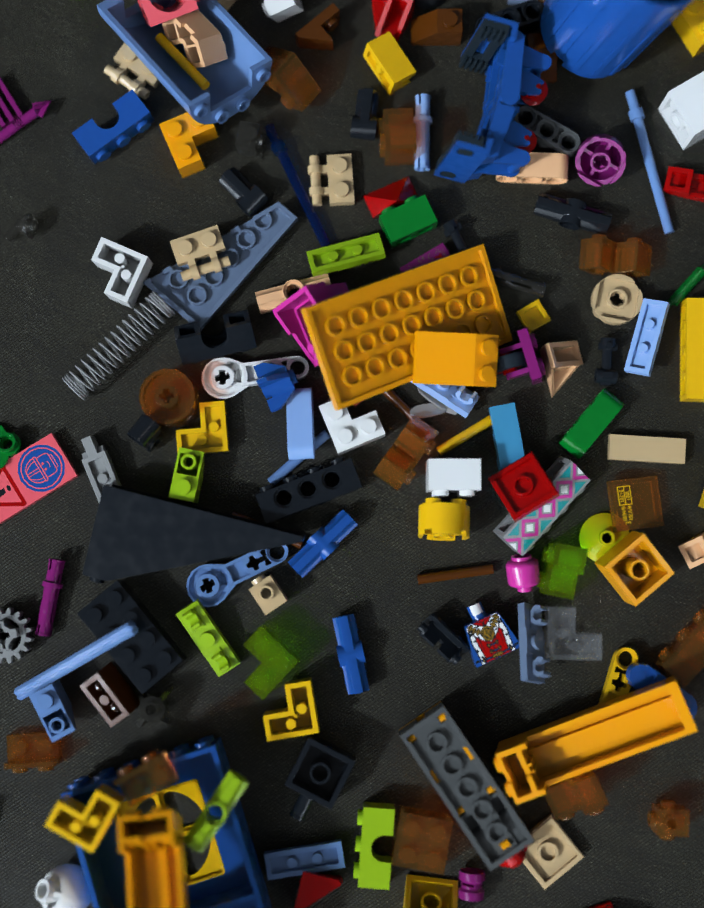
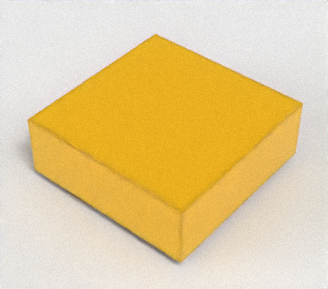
M539 299L516 312L524 327L528 329L529 334L551 321Z

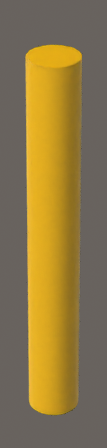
M163 33L156 35V42L202 90H206L210 86V82Z
M490 415L437 446L438 453L442 456L492 425Z

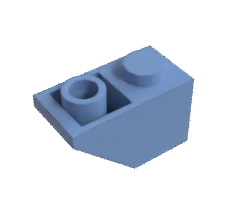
M60 680L29 695L52 743L77 730L71 702Z

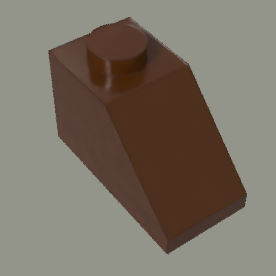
M435 9L411 20V46H454L461 43L462 9Z

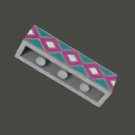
M559 456L546 471V474L559 492V497L517 522H514L508 513L493 530L503 542L522 557L534 548L535 542L542 534L550 530L552 523L559 515L567 511L569 504L576 496L584 492L586 485L591 481L572 460Z

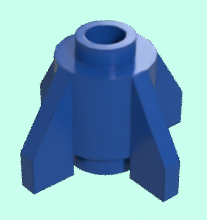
M260 363L253 366L259 379L256 380L265 398L268 399L267 403L270 411L273 413L282 409L296 390L294 384L298 383V379L294 370H288L284 365Z

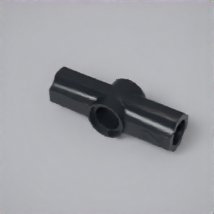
M542 192L539 194L533 215L557 221L560 226L566 229H583L603 236L606 235L612 219L611 213L588 207L582 200L575 198L562 199Z

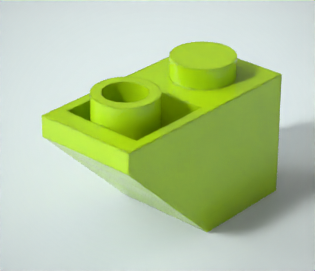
M179 447L169 498L198 503L203 481L205 452Z

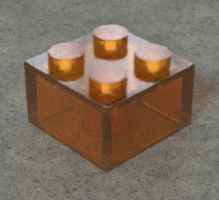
M400 805L391 852V865L444 875L453 824L451 815Z

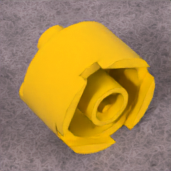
M426 498L425 502L419 505L418 537L422 538L426 534L427 540L455 541V536L462 535V540L469 539L470 506L466 505L467 500L451 499V503L441 502L440 498Z

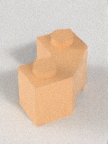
M199 10L161 23L165 36L173 45L183 44L187 59L195 68L207 67L228 59L226 46L220 31Z

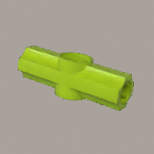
M231 769L228 771L183 839L188 847L200 853L205 851L248 786L249 782L244 776ZM213 805L220 806L223 810V815L220 817L213 816L210 812V807Z

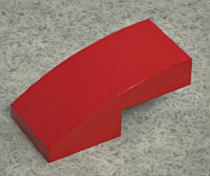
M669 166L663 192L704 202V174H696L694 169Z

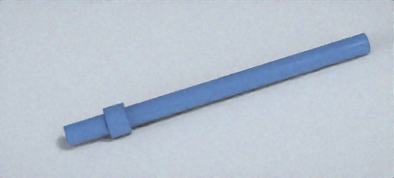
M635 89L625 92L630 109L628 111L631 123H634L664 234H670L674 232V228L643 121L645 118L644 111L639 106Z

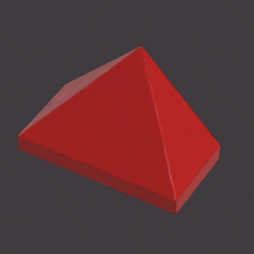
M408 176L368 193L363 198L373 219L382 214L381 212L385 208L395 205V207L403 205L406 199L417 195Z
M303 871L295 908H307L341 886L343 882L341 875Z

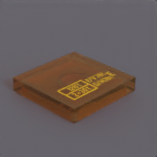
M657 475L606 482L613 532L664 526Z

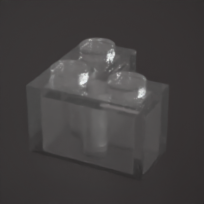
M545 605L547 607L545 620H548V624L545 625L546 658L550 660L602 661V634L597 632H576V607Z

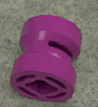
M470 867L459 869L461 886L458 888V898L472 902L484 900L482 882L485 881V871Z

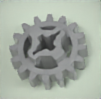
M12 607L7 608L6 613L3 608H0V664L4 663L5 659L8 664L15 662V657L22 659L24 657L22 651L27 652L31 650L27 643L35 640L34 637L29 636V632L35 630L34 627L27 626L31 619H22L23 611H18L14 614V608ZM11 620H13L14 622H16L17 625L19 626V628L16 627V626H14V625L11 623ZM9 632V637L3 639L2 634ZM19 637H21V641L17 647L16 642L18 641Z

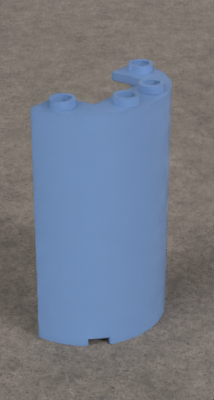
M105 0L97 4L98 12L105 22L198 123L222 124L236 113L245 111L249 107L250 101L271 77L270 70L273 59L217 0H200L196 2L199 8L197 10L220 31L228 59L207 67L196 68L210 82V86L206 90H202L156 42V35L158 33L164 34L162 24L153 27L147 25L138 3L127 9L124 7V0ZM150 0L151 3L155 2L164 8L171 7L177 2L176 0ZM183 44L174 45L187 58Z

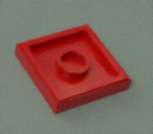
M530 452L488 478L514 522L519 521L560 496L533 452Z

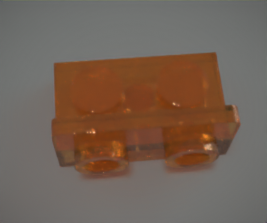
M47 732L6 735L8 762L4 764V770L12 769V773L27 772L28 768L38 767L40 772L54 770V766L62 762L61 738L52 743Z
M154 750L141 758L143 763L133 767L132 764H129L117 772L119 776L113 783L115 787L117 785L120 786L131 808L180 780L165 750L159 754Z

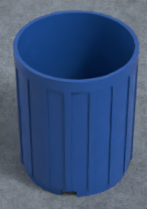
M545 0L540 20L541 34L550 54L555 52L563 61L561 66L585 78H605L615 75L623 68H627L693 0Z

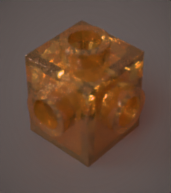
M660 800V803H652L651 811H648L647 823L660 839L675 840V837H689V809L684 805L676 804V801Z

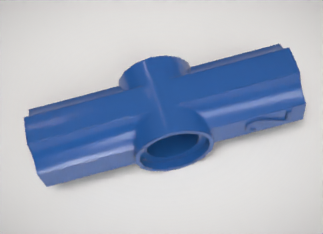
M344 510L340 511L325 527L322 526L306 541L307 544L288 563L303 578L321 560L324 561L358 524Z
M354 613L332 618L338 643L336 645L340 667H343L348 695L370 690L364 665L366 663L362 641L359 640Z

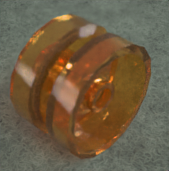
M164 368L154 371L145 378L140 387L139 402L143 412L164 427L176 428L186 425L194 418L199 409L200 397L197 387L185 374L176 369ZM173 395L174 398H171L170 403H168V396Z

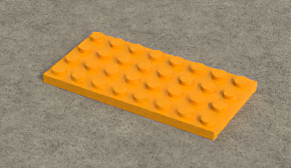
M484 244L465 249L301 309L334 410L343 409L413 381L415 331L499 335L498 346L513 341Z

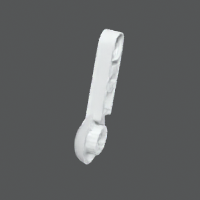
M301 356L246 363L222 357L211 360L205 366L201 381L209 395L217 399H227L235 396L247 387L258 386L256 380L259 379L253 366L260 363L277 365L287 363L286 367L290 370L293 362L300 361L304 364L305 370L302 374L296 375L298 380L307 376L309 364ZM220 372H225L226 376L230 375V379H227L224 385L220 381L216 382V377L220 376Z

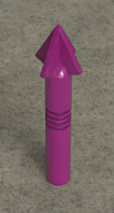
M51 101L33 103V108L20 116V119H16L14 123L12 122L0 131V144L38 116L43 118Z

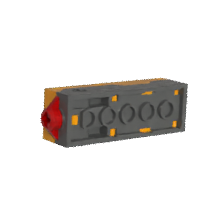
M439 701L400 728V737L489 870L492 871L498 866L517 867L525 860L527 846L535 840L448 710Z

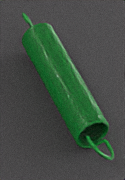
M704 265L697 267L668 299L670 307L672 305L678 306L704 277V269L702 268Z

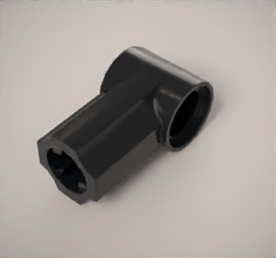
M372 88L358 90L356 112L352 118L350 138L375 141L379 92Z
M234 166L230 169L228 168L219 179V183L250 218L269 201L263 191L255 184L252 185Z

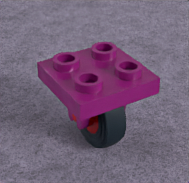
M527 328L518 330L517 334L520 343L498 350L500 355L497 361V376L503 375L506 376L507 380L529 374L532 385L541 383L542 376L546 375L542 358L536 359L535 351H538V345L534 333L529 334Z

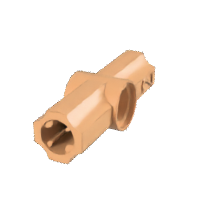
M328 273L302 280H289L283 285L255 292L260 313L272 312L274 308L289 298L288 292L292 289L300 290L305 285L325 282V285H330Z

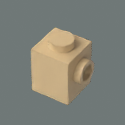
M262 574L251 582L253 587L249 591L265 615L288 601V598L272 575L266 577L265 574Z

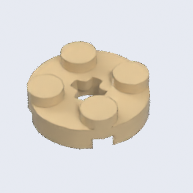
M612 274L602 279L594 287L591 294V306L594 316L609 325H622L631 321L639 313L643 302L642 292L638 289L635 281L623 274ZM615 294H619V299L623 300V303H619L617 306L613 305V302L610 301V297H614Z

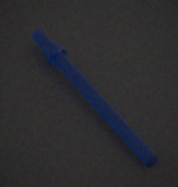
M272 123L266 125L264 129L272 145L270 147L274 155L278 156L321 247L331 245L287 154L288 148L284 140L280 139Z

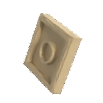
M549 814L529 830L535 841L527 846L526 857L523 863L545 890L585 856L553 816Z

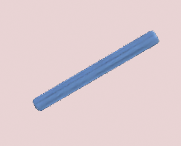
M127 622L16 687L14 694L17 696V699L23 700L29 695L137 634L138 628L135 622Z

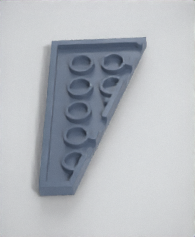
M277 202L253 216L251 220L241 226H236L230 230L231 232L222 236L226 251L218 253V258L228 256L231 262L230 266L222 268L223 271L218 273L213 271L201 275V279L195 281L190 279L183 282L180 272L188 270L189 265L186 264L179 267L176 263L163 269L161 273L153 278L143 281V284L151 291H155L189 323L198 321L202 330L298 221V218L280 202ZM210 256L196 261L197 266L211 262Z

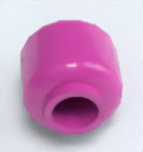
M526 553L523 557L519 554L512 555L511 560L506 563L507 582L511 587L517 588L518 592H530L534 586L540 583L539 561L533 558L531 554Z

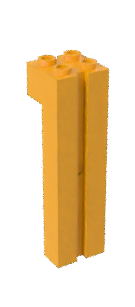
M672 676L502 740L498 743L497 750L495 751L496 757L493 760L498 773L503 772L505 774L507 782H504V787L508 797H513L517 805L545 795L547 786L681 738L698 730L677 681Z
M169 806L154 807L153 812L150 814H142V810H131L125 812V816L117 817L118 853L125 855L127 907L189 908L185 842L183 841V817L175 812V810H170Z

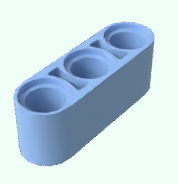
M312 387L296 388L286 402L289 460L315 459Z

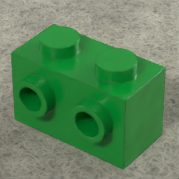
M418 195L411 196L404 201L405 204L395 207V205L389 206L379 215V224L391 249L436 229L438 221L426 195L420 197Z

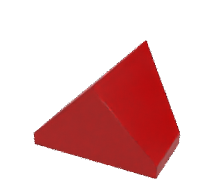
M372 0L375 24L374 35L379 37L390 31L398 43L414 15L415 0Z

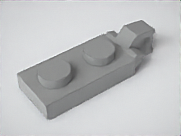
M90 435L81 439L86 451L82 453L83 459L81 461L97 500L100 502L105 484L122 485L108 451L104 445H98L94 435Z

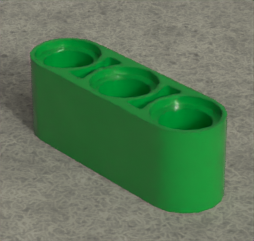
M604 388L558 444L576 459H580L625 404Z

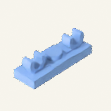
M643 298L624 367L626 373L651 376L670 307L669 302Z
M410 381L465 418L480 397L476 391L472 392L466 386L415 384L413 381Z

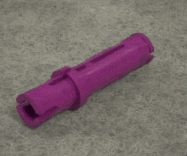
M49 558L47 575L42 582L44 589L35 634L39 636H52L60 589H63L61 581L66 561L62 559Z

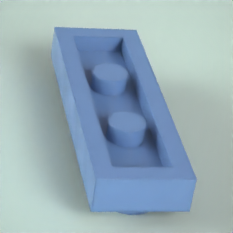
M341 839L264 852L268 880L302 875L303 871L316 873L345 868Z

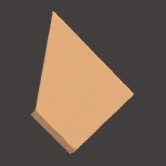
M577 340L546 343L539 350L545 367L551 398L576 369L583 365Z

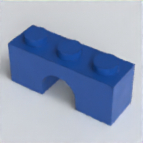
M133 89L112 103L119 115V120L114 127L103 129L97 126L93 119H90L72 132L77 142L94 164L107 160L111 152L118 147L126 146L133 136L137 133L145 132L150 128L151 123L154 122L149 110Z

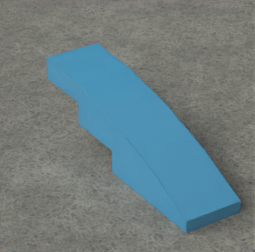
M515 402L488 408L493 429L492 436L497 455L498 471L525 456Z

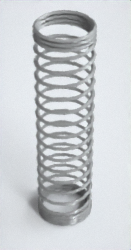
M155 291L148 294L149 298L145 297L155 313L145 304L139 303L149 318L134 308V312L145 326L131 314H128V317L139 331L127 321L122 320L135 339L119 325H116V328L128 343L115 332L110 331L111 335L125 352L106 336H104V339L118 356L104 344L98 342L114 364L96 348H93V351L107 368L87 353L88 358L100 370L103 376L83 359H81V362L96 380L78 365H75L92 387L82 381L71 370H69L70 374L66 373L62 377L63 381L81 399L86 400L90 397L85 386L92 391L96 390L91 381L101 386V381L96 374L102 379L107 380V376L101 368L109 374H113L107 362L119 369V365L112 356L125 363L124 358L117 349L127 357H131L122 343L132 351L137 352L127 336L136 344L142 346V342L132 330L148 341V337L137 323L151 335H154L153 330L142 317L155 328L160 329L147 310L163 324H166V321L153 305L169 318L175 315V312Z

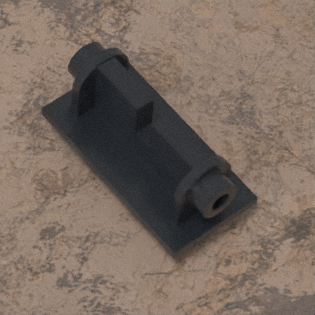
M434 613L423 620L422 624L417 628L420 632L419 635L432 647L438 641L441 643L436 651L448 663L452 662L456 665L462 658L461 656L470 650L464 640L446 626V623Z

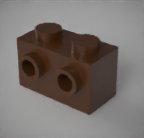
M109 662L79 686L110 727H113L127 717L142 703L112 662Z

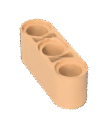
M530 152L529 163L521 167L515 177L496 175V180L503 183L564 184L568 182L569 157L563 153Z

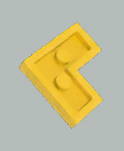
M225 401L199 403L201 428L176 430L177 454L179 447L202 451L205 454L229 452Z

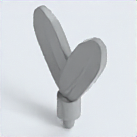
M417 387L419 393L430 403L413 407L410 410L411 416L427 418L441 415L445 412L456 415L457 412Z

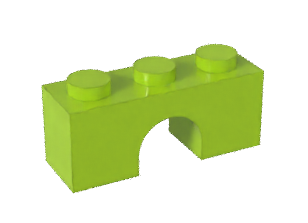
M363 801V809H358L357 825H362L361 836L356 835L355 852H360L359 862H354L353 878L358 879V888L389 890L391 856H382L375 853L372 849V843L379 836H393L394 804Z

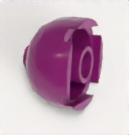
M606 133L588 137L579 146L575 157L577 173L584 182L596 187L616 182L622 176L626 167V152L622 143L615 136Z

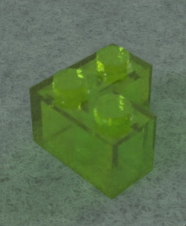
M549 543L548 547H544L541 562H545L543 572H540V583L536 585L540 588L539 593L573 600L578 575H583L588 549L561 543Z
M264 624L243 644L261 662L244 683L264 700L300 660Z

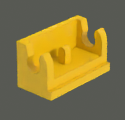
M390 31L367 43L363 57L389 95L410 83L409 79L416 74V70Z

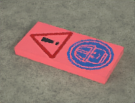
M53 433L9 458L7 464L0 469V524L79 477Z

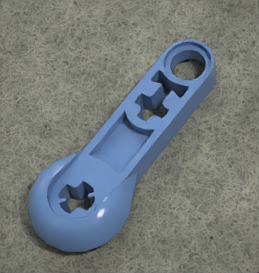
M286 545L282 546L285 552L281 559L272 558L270 556V549H265L266 556L271 561V564L266 566V561L258 564V570H255L253 567L248 568L247 564L250 562L249 557L254 556L255 559L262 557L263 555L260 551L247 553L227 564H204L198 566L187 578L186 588L188 596L192 601L199 599L204 607L216 606L225 600L235 585L286 560L289 552ZM209 578V581L213 580L215 582L211 593L201 589V586L204 585L203 580Z

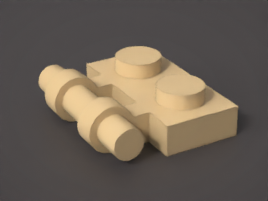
M124 43L114 56L115 62L120 66L115 69L108 64L104 69V73L110 76L111 81L117 85L122 84L129 91L133 89L137 96L146 100L150 94V91L144 88L148 83L156 88L160 81ZM130 71L136 76H138V78L136 80H132L126 75Z
M351 154L326 155L327 165H320L318 155L310 156V165L307 168L308 175L311 176L309 196L312 197V206H322V197H329L330 206L355 205ZM328 175L329 187L321 186L320 176Z
M218 225L170 241L177 265L179 267L186 264L189 265L188 270L180 272L183 282L190 279L194 281L201 279V275L213 271L215 273L223 271L222 268L231 265L228 256L219 259L217 255L226 251ZM210 256L211 262L197 266L196 261Z

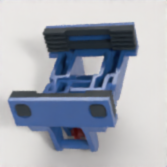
M486 13L463 50L458 68H462L463 65L465 70L468 67L469 71L475 68L474 72L477 73L480 70L479 74H482L485 70L486 87L482 108L483 115L474 138L472 133L467 136L468 132H464L463 135H461L462 130L457 132L451 145L437 160L435 176L460 183L478 179L482 174L515 177L519 173L520 168L529 163V153L535 148L537 138L532 130L525 128L514 120L520 109L516 105L527 104L529 106H536L546 98L548 86L540 78V75L543 71L550 68L552 60L548 55L524 45L525 35L518 30V22Z

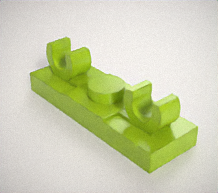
M379 233L306 251L313 277L386 258Z
M196 599L176 613V616L218 677L240 664L241 660L199 599Z

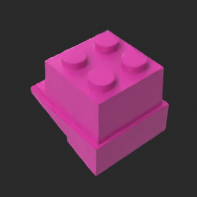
M325 282L305 285L272 310L286 333L294 337L314 367L320 365L301 309L349 292L346 282L325 285Z

